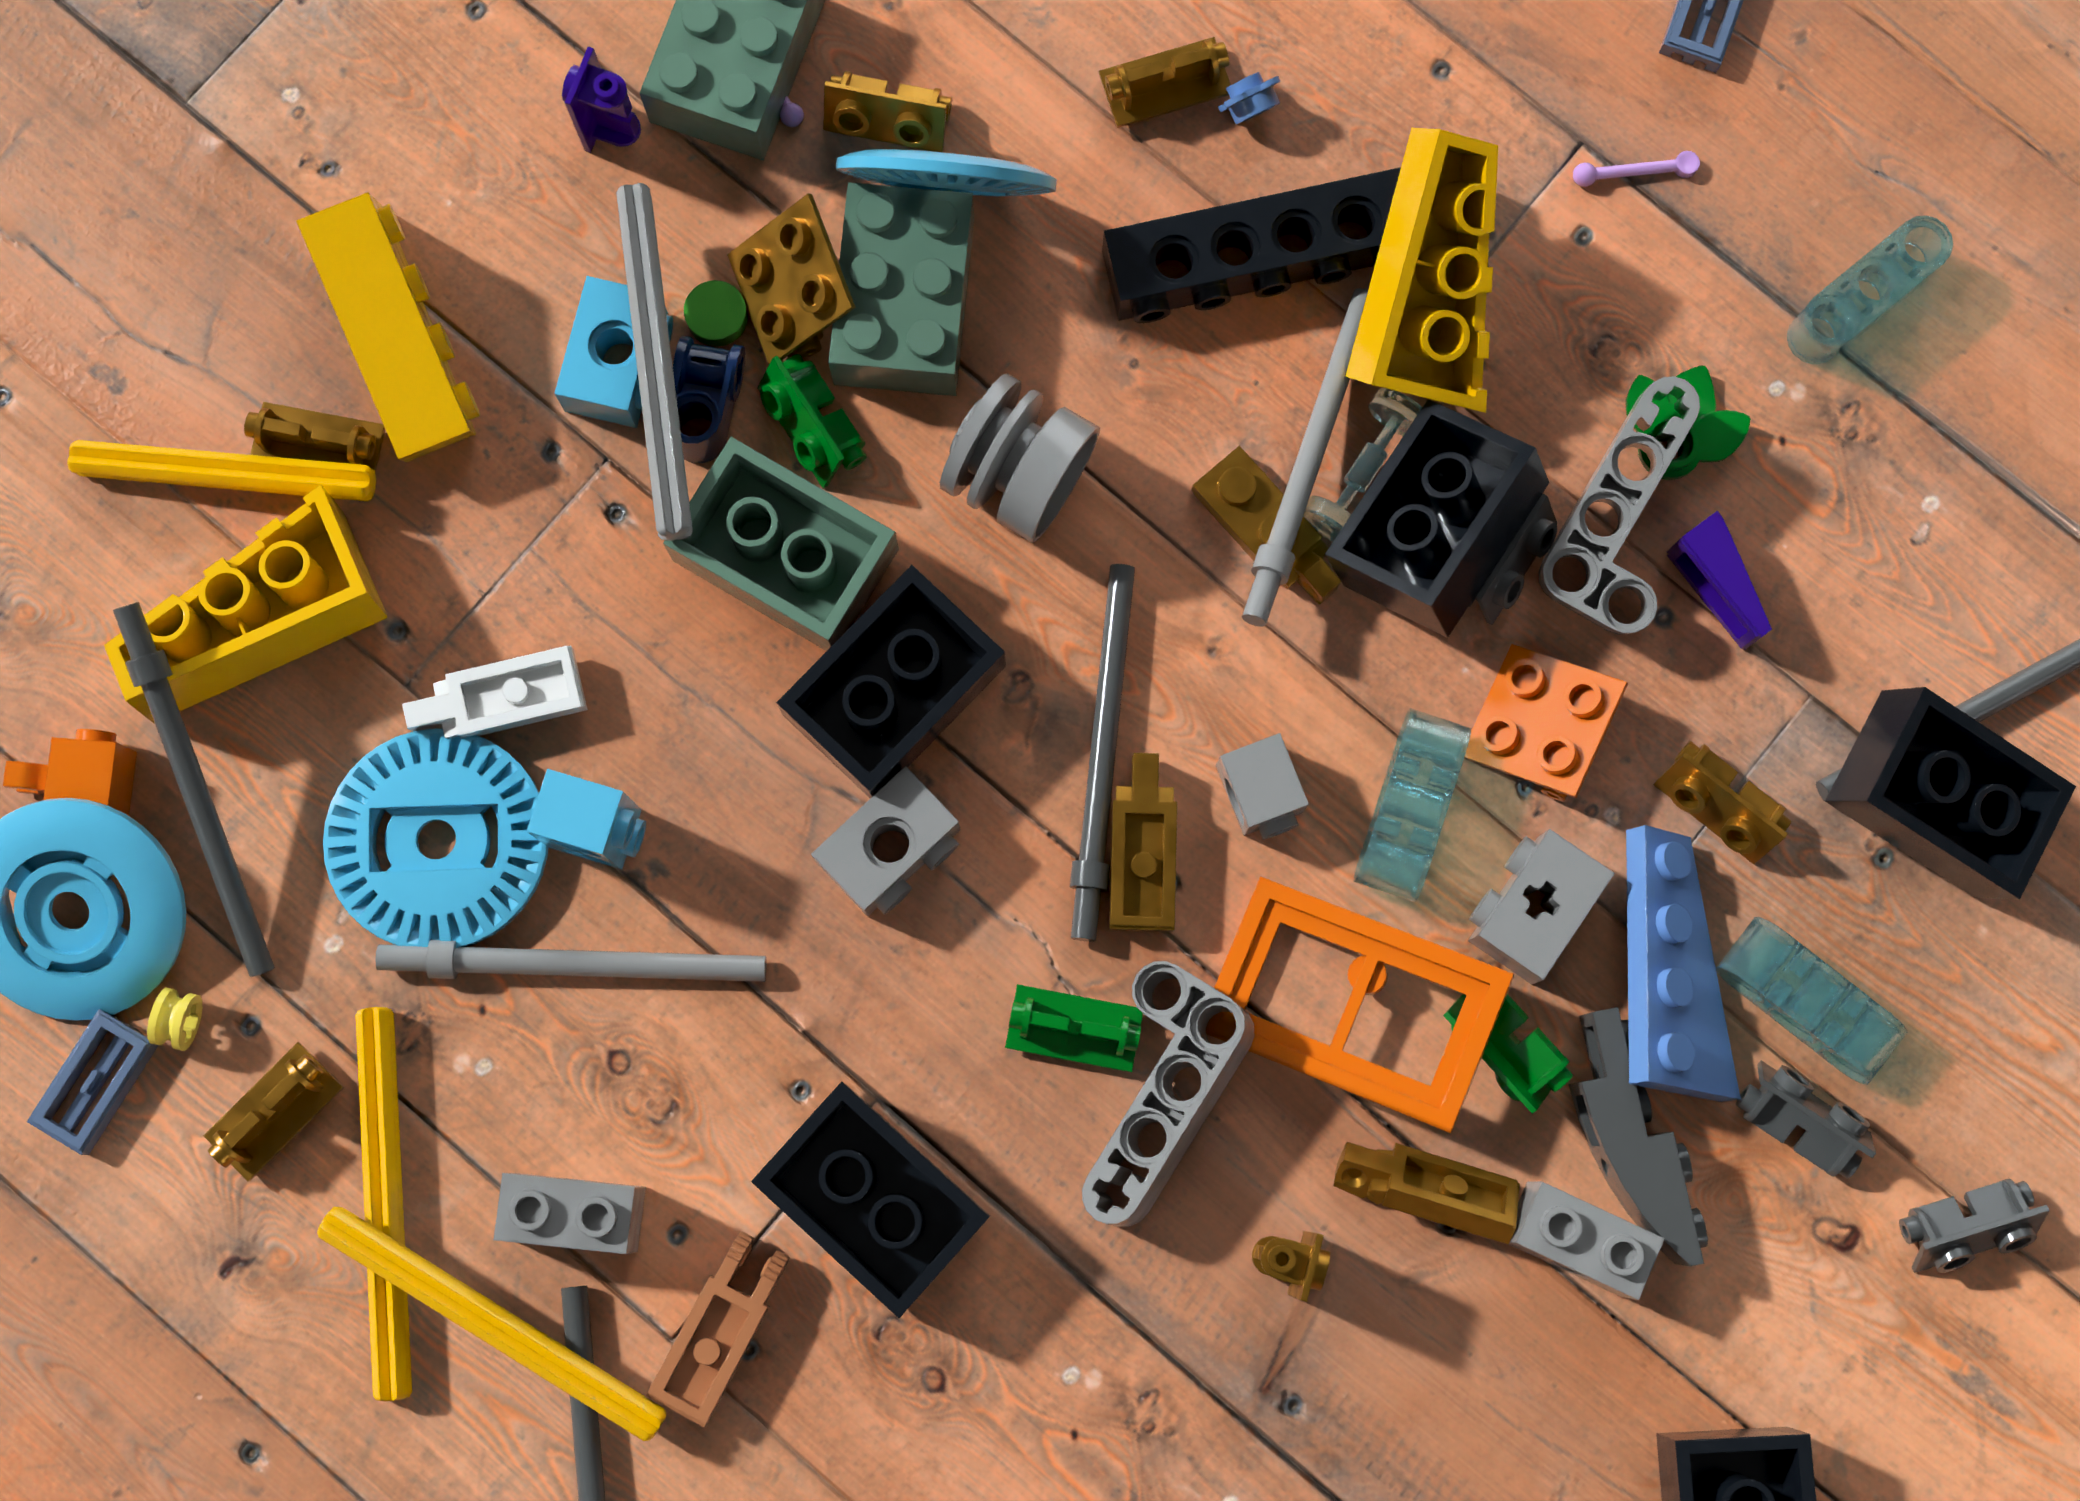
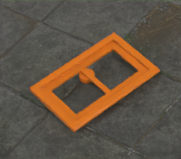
M1260 876L1214 988L1231 998L1244 1010L1246 1009L1280 924L1341 946L1362 956L1353 960L1349 966L1348 980L1353 990L1330 1046L1248 1013L1254 1023L1255 1035L1248 1051L1452 1133L1513 981L1514 974ZM1384 964L1466 995L1431 1086L1343 1051L1365 995H1374L1380 992L1387 983L1388 973ZM1220 1012L1214 1015L1207 1024L1206 1034L1227 1042L1234 1035L1236 1029V1020L1233 1013Z

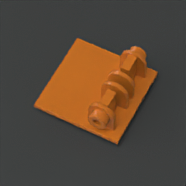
M1511 644L1460 756L1543 786L1541 792L1554 800L1565 802L1567 795L1577 798L1628 683Z

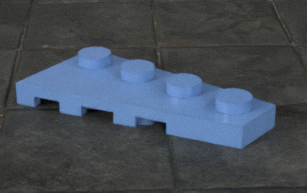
M1647 825L1626 830L1629 1084L1718 1102L1740 1100L1741 1097L1691 837Z

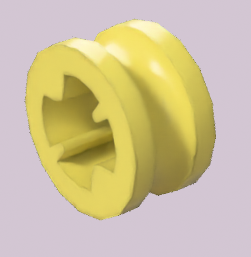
M165 987L161 990L153 1004L148 1020L147 1039L149 1043L162 1046L169 1040L173 1049L186 1051L194 1041L200 1025L203 1009L201 996L188 993L184 998H180L178 991Z

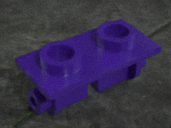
M587 47L580 66L573 65L569 69L563 84L562 100L586 152L591 153L596 139L619 147L632 145L640 136L641 125L635 113L631 112L633 107L627 94L625 81L619 75L601 69L595 50L591 47Z

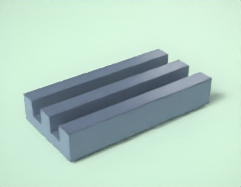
M1677 0L1659 53L1668 57L1673 52L1683 55L1682 61L1691 65L1696 60L1706 63L1705 69L1716 73L1722 64L1744 0H1728L1712 47L1702 44L1717 0L1702 1L1689 39L1681 37L1680 33L1692 0Z
M98 1009L27 1122L78 1154L89 1155L159 1045L150 1044L147 1036L138 1032V1029L118 1020L115 1015H110ZM108 1031L113 1033L115 1037L94 1070L87 1077L80 1088V1092L60 1123L58 1124L53 1121V1116ZM131 1044L134 1047L80 1132L76 1135L73 1133L125 1050Z

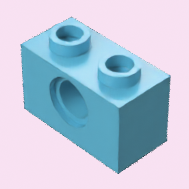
M586 276L554 394L565 412L637 428L642 405L627 285ZM666 309L668 334L670 342L673 331V317L667 315L668 312ZM616 344H628L633 347L629 358L620 364H608L603 361L607 350Z

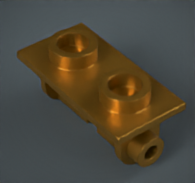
M1215 37L1099 71V76L1117 128L1228 96L1226 88L1231 85L1225 67L1230 65L1228 52L1224 42L1216 43Z
M844 71L843 76L832 74L830 82L825 81L823 130L933 152H943L945 122H948L950 118L952 97L942 96V89L934 88L932 90L900 83L897 94L887 93L888 81L854 75L851 71Z
M263 402L259 413H248L244 424V433L246 437L254 438L250 455L363 464L376 471L385 427L380 423Z
M1689 741L1675 757L1674 761L1676 762L1653 784L1671 798L1677 807L1691 814L1720 837L1730 849L1740 853L1752 864L1759 861L1788 835L1785 831L1792 821L1783 814L1786 808L1782 804L1775 802L1750 781L1746 782L1738 793L1732 790L1729 785L1739 772L1713 753L1706 744L1699 748L1692 741Z
M297 1042L203 1135L212 1145L208 1152L223 1167L227 1168L231 1164L247 1182H250L344 1087L300 1042Z
M1303 1231L1301 1243L1276 1236H1267L1260 1239L1252 1250V1261L1261 1273L1289 1282L1287 1295L1307 1302L1310 1288L1321 1291L1331 1252L1321 1249L1324 1235Z

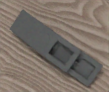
M1618 1007L1581 1015L1579 1017L1593 1080L1569 1084L1578 1120L1591 1153L1609 1187L1637 1226L1665 1238L1660 1250L1674 1264L1685 1266L1704 1264L1701 1248L1707 1247V1230L1700 1210L1698 1208L1691 1209L1686 1183L1691 1182L1693 1177L1690 1157L1683 1143L1676 1144L1674 1132L1647 1135L1645 1123L1652 1120V1109L1645 1087L1629 1084L1628 1020H1621Z

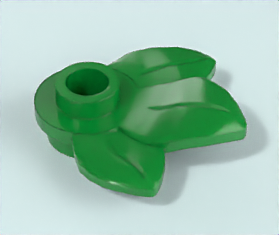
M1700 365L1676 376L1685 379L1695 388L1699 396L1700 410L1696 421L1678 449V458L1671 461L1661 479L1676 480L1685 477L1699 462H1720L1725 460L1736 451L1744 441L1749 430L1750 416L1737 411H1715L1714 387L1706 366ZM1643 375L1637 376L1626 397L1627 416L1638 397L1649 385L1655 382L1654 380ZM1667 394L1660 401L1652 399V402L1659 407V413L1652 425L1644 432L1635 424L1634 429L1636 432L1645 433L1655 438L1661 426L1673 416L1681 418V414L1674 409L1677 398ZM1638 449L1640 461L1649 472L1650 460L1644 451Z

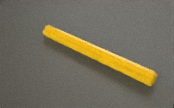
M369 1007L358 1010L355 1015L365 1221L405 1246L394 1013L392 1009L387 1007ZM367 1268L373 1397L375 1400L383 1402L403 1400L410 1397L412 1393L408 1293Z
M333 1207L321 1221L317 1230V1235L320 1239L642 1441H650L654 1438L663 1424L667 1414L663 1407L345 1208Z

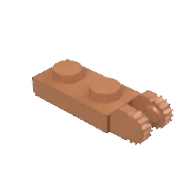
M743 1231L739 1232L716 1275L709 1276L646 1395L702 1427H706L765 1317L770 1307L766 1303L790 1259L788 1255L778 1250L772 1257H769L760 1273L761 1278L751 1296L731 1286L730 1283L740 1266L745 1264L752 1251L754 1237Z

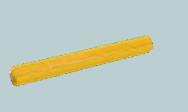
M76 440L71 443L67 460L69 471L83 477L300 496L307 495L321 484L332 498L369 501L374 497L377 481L375 470L363 464Z

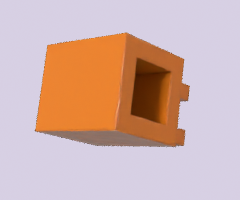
M77 729L75 739L52 737L48 765L6 761L3 786L6 788H16V791L19 793L44 794L43 800L56 798L86 799L108 805L129 816L137 752L117 743V734L95 729Z

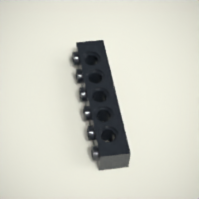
M1401 167L1105 230L1102 254L1118 321L1134 318L1136 323L1155 322L1170 315L1172 309L1194 305L1197 310H1211L1229 303L1232 296L1255 292L1257 297H1271L1286 292L1293 283L1315 279L1317 284H1331L1346 279L1352 274L1353 270L1375 266ZM1348 221L1359 223L1366 229L1368 236L1363 239L1348 238L1340 231L1338 225ZM1287 234L1298 235L1306 241L1309 248L1302 252H1290L1280 245L1278 239ZM1227 247L1239 248L1245 252L1249 260L1242 265H1229L1220 259L1218 252ZM1166 260H1177L1187 267L1189 273L1181 278L1172 279L1162 275L1157 266Z

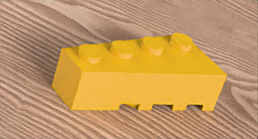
M1411 128L1345 377L1374 386L1486 413L1487 390L1482 389L1484 358H1489L1490 332L1485 331L1487 293H1492L1493 267H1488L1489 233L1495 231L1498 145L1441 129Z
M367 192L296 220L398 459L408 462L476 435L471 420L480 416L478 407L467 383L463 381L456 384L447 362L455 358L453 348L442 324L439 322L432 325L423 302L430 299L428 289L415 263L408 265L399 243L405 240V236L391 205L382 206Z
M321 484L303 497V500L306 502L304 505L281 522L276 517L255 532L258 539L228 561L222 557L205 569L203 574L206 577L180 597L172 594L144 615L157 651L164 649L173 675L168 676L167 679L179 711L388 618L345 514ZM119 633L104 644L124 699L152 723H155L142 687L133 686L125 664L131 658L123 636Z

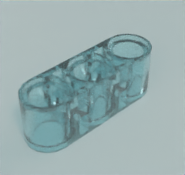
M1927 215L1916 216L1906 221L1814 296L1789 325L1787 341L1792 353L1803 362L1821 364L1833 359L1922 286L1946 262L1953 248L1952 234L1947 226L1937 218ZM1905 244L1914 245L1920 249L1924 255L1925 262L1916 261L1910 257L1905 249ZM1858 281L1868 282L1873 285L1879 293L1880 300H1874L1864 295L1859 288ZM1818 318L1830 324L1834 332V338L1820 335L1815 330L1812 319Z
M1409 708L1400 729L1354 874V882L1416 902L1434 855L1468 747L1471 728Z
M1754 917L1716 967L1717 973L1731 987L1840 1072L1861 1084L1868 1085L1908 1033L1904 1025L1886 1009L1784 930L1763 918Z

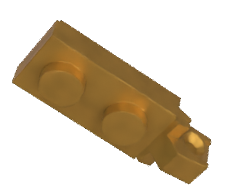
M1239 445L1192 485L1191 491L1254 561L1259 546L1268 542L1284 494ZM1303 516L1291 550L1295 555V561L1288 582L1283 584V586L1288 589L1297 581L1319 606L1338 589L1341 580L1323 560L1326 557L1325 553L1329 549L1322 541L1323 537Z
M1133 753L1131 786H1116V800L1112 802L1109 930L1170 932L1175 930L1177 802L1174 801V787H1158L1159 753Z
M1346 1142L1337 1163L1334 1187L1360 1198L1367 1197V1199L1377 1205L1382 1203V1206L1509 1245L1516 1230L1520 1188L1518 1180L1395 1143L1393 1150H1373Z

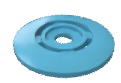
M902 149L863 150L838 157L836 162L837 171L875 183L896 187L973 193V195L1045 194L1056 192L1057 184L1056 178L1032 166L995 158L945 152Z
M435 728L403 734L377 746L366 754L345 776L337 788L327 813L323 836L324 862L329 881L337 898L347 912L363 928L378 938L398 946L428 947L430 940L456 941V948L467 947L496 934L525 908L535 893L545 869L549 847L526 832L539 795L535 782L524 767L507 751L478 735L464 738L456 736L445 739L443 729ZM492 806L498 820V855L493 867L486 868L484 864L489 854L491 838L484 813ZM385 811H387L392 817L388 822L385 832V850L392 866L387 871H382L378 860L376 843L381 819ZM433 821L449 823L456 835V843L453 850L447 856L440 859L427 858L420 851L418 845V837L421 830Z
M46 799L27 804L0 819V993L17 1005L37 1014L55 1019L74 1021L92 1020L98 1009L114 1015L132 1007L148 996L165 979L175 964L182 948L186 930L184 890L170 856L159 841L143 825L127 814L108 805L86 799ZM112 875L117 878L127 896L130 908L129 930L121 927L124 920V905L119 889L110 879ZM10 890L16 893L14 914L9 898ZM73 892L86 901L89 908V918L83 927L70 929L62 926L55 919L52 905L58 894ZM18 931L28 946L24 947L20 943Z

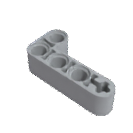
M1675 376L1663 377L1649 385L1638 397L1544 557L1538 572L1539 584L1548 597L1606 631L1615 634L1636 633L1646 628L1654 619L1657 611V597L1652 587L1643 579L1614 564L1613 560L1698 416L1700 410L1699 396L1695 388L1685 379ZM1667 394L1677 398L1674 409L1681 414V418L1673 416L1661 426L1655 438L1633 430L1636 424L1644 432L1654 422L1659 413V407L1652 402V399L1660 401ZM1657 439L1667 441L1666 447L1664 448ZM1635 447L1647 454L1650 460V471L1644 480L1633 481L1621 474L1618 468V457L1623 449ZM1604 502L1615 509L1618 515V525L1611 536L1601 537L1593 534L1588 529L1585 523V514L1587 508L1592 503ZM1573 557L1583 564L1586 570V579L1584 585L1578 591L1567 592L1561 590L1555 584L1552 570L1559 558ZM1618 588L1633 590L1641 601L1639 616L1629 624L1618 622L1609 611L1608 602L1610 596Z
M1167 961L1152 962L1144 966L1136 974L1132 984V997L1136 1007L1144 1015L1175 1035L1091 1169L1082 1188V1201L1086 1211L1095 1220L1117 1227L1135 1225L1141 1222L1149 1213L1250 1049L1255 1036L1254 1023L1250 1015L1240 1005L1189 972ZM1165 979H1177L1181 986V995L1178 1002L1167 1010L1155 1009L1152 998L1155 987ZM1220 1012L1233 1013L1236 1020L1234 1035L1225 1043L1211 1044L1206 1036V1027L1209 1020ZM1186 1067H1196L1201 1075L1199 1092L1189 1100L1178 1101L1172 1091V1082L1175 1075ZM1159 1122L1163 1125L1166 1132L1165 1146L1159 1154L1153 1157H1145L1138 1147L1139 1134L1146 1125ZM1126 1158L1130 1163L1148 1169L1149 1173L1146 1178L1133 1174V1170L1121 1166L1123 1159ZM1110 1184L1124 1185L1122 1192L1130 1198L1125 1208L1111 1207L1113 1200L1109 1195L1105 1194Z

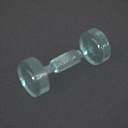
M1380 388L1368 405L1370 413L1385 427L1374 444L1367 442L1344 477V482L1347 486L1337 502L1334 503L1315 495L1309 498L1303 517L1321 536L1332 542L1351 516V513L1346 509L1357 492L1365 493L1388 457L1384 450L1394 434L1397 433L1404 436L1422 409L1421 405L1398 391Z

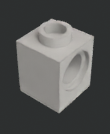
M1280 733L1219 757L1216 768L1244 836L1259 830L1262 838L1268 839L1299 825L1295 816L1302 814L1309 803Z

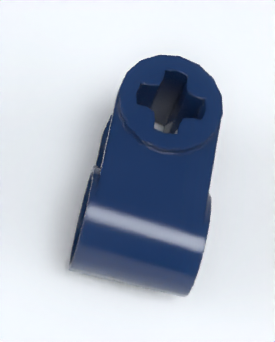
M682 335L680 337L673 361L680 431L683 425L694 418H705L712 422L710 428L702 435L689 437L681 433L684 460L692 463L709 462L716 459L726 445L734 404L738 399L743 381L746 355L744 346L734 344L730 350L694 344L693 338Z

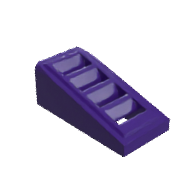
M1716 511L1682 536L1667 551V556L1738 646L1746 650L1770 632L1772 628L1729 529L1719 511Z

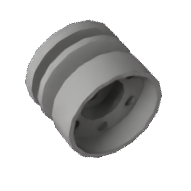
M1007 373L1002 374L992 384L983 398L974 404L961 423L949 450L950 455L944 466L939 483L940 489L953 497L960 495L971 483L967 496V505L974 509L982 507L997 490L1003 492L1004 494L997 513V523L1034 543L1048 529L1080 478L1100 435V427L1066 407L1058 409L1041 427L1036 422L1041 411L1043 394L1035 389L1030 390L1016 405L1021 391V381Z

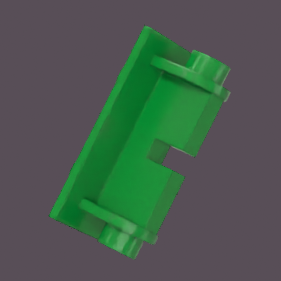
M800 354L788 358L783 363L778 356L773 357L757 387L760 391L762 404L769 416L774 420H778L793 442L794 452L800 464L806 470L812 471L821 487L825 488L829 485L841 464L846 470H851L867 458L862 450L865 446V441L842 408L825 416H822L819 409L832 404L835 397L812 361H804Z
M1017 984L1005 1048L1132 1072L1140 1039L1143 1013L1133 1006Z
M1461 994L1443 1015L1451 1024L1452 1031L1466 998L1464 994ZM1507 994L1482 1059L1495 1072L1496 1080L1501 1089L1513 1100L1521 1101L1533 1114L1551 1090L1553 1092L1558 1091L1574 1075L1566 1067L1570 1061L1538 1027L1522 1041L1517 1038L1513 1032L1526 1022L1529 1017Z

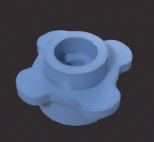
M1257 72L1226 88L1230 99L1218 106L1220 113L1229 109L1235 124L1238 125L1280 104L1273 88L1275 84L1281 82L1279 76L1264 82L1260 72Z

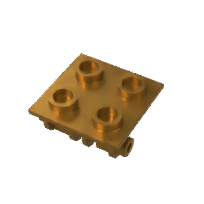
M807 193L727 254L768 364H770L773 357L778 356L782 360L795 350L802 357L818 353L822 349L820 339L824 336L823 330L856 308L812 194Z

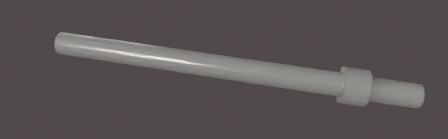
M1359 288L1353 292L1267 544L1260 545L1251 569L1255 580L1242 615V619L1251 625L1266 626L1279 586L1288 582L1295 561V555L1291 550L1350 380L1345 375L1367 297V289Z
M430 940L428 947L379 944L376 950V969L387 971L427 972L428 978L456 979L458 973L765 982L767 958L766 956L483 947L456 948V941Z

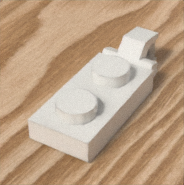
M571 645L445 674L446 680L433 683L435 696L402 704L407 729H410L412 732L435 728L443 729L445 739L456 736L461 738L473 735L481 736L588 710L574 649Z

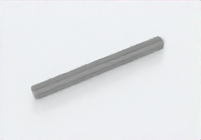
M643 183L623 185L618 188L616 195L656 530L661 540H681L690 537L693 529L650 188Z

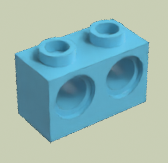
M547 769L526 832L551 849L622 870L626 856L636 857L641 847L646 829V821L639 819L642 809L623 791Z

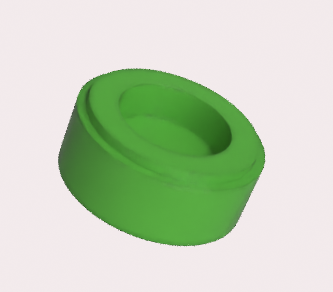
M712 280L699 284L689 293L684 304V317L691 334L705 345L714 347L728 345L737 340L746 328L748 312L743 296L733 285L727 282Z

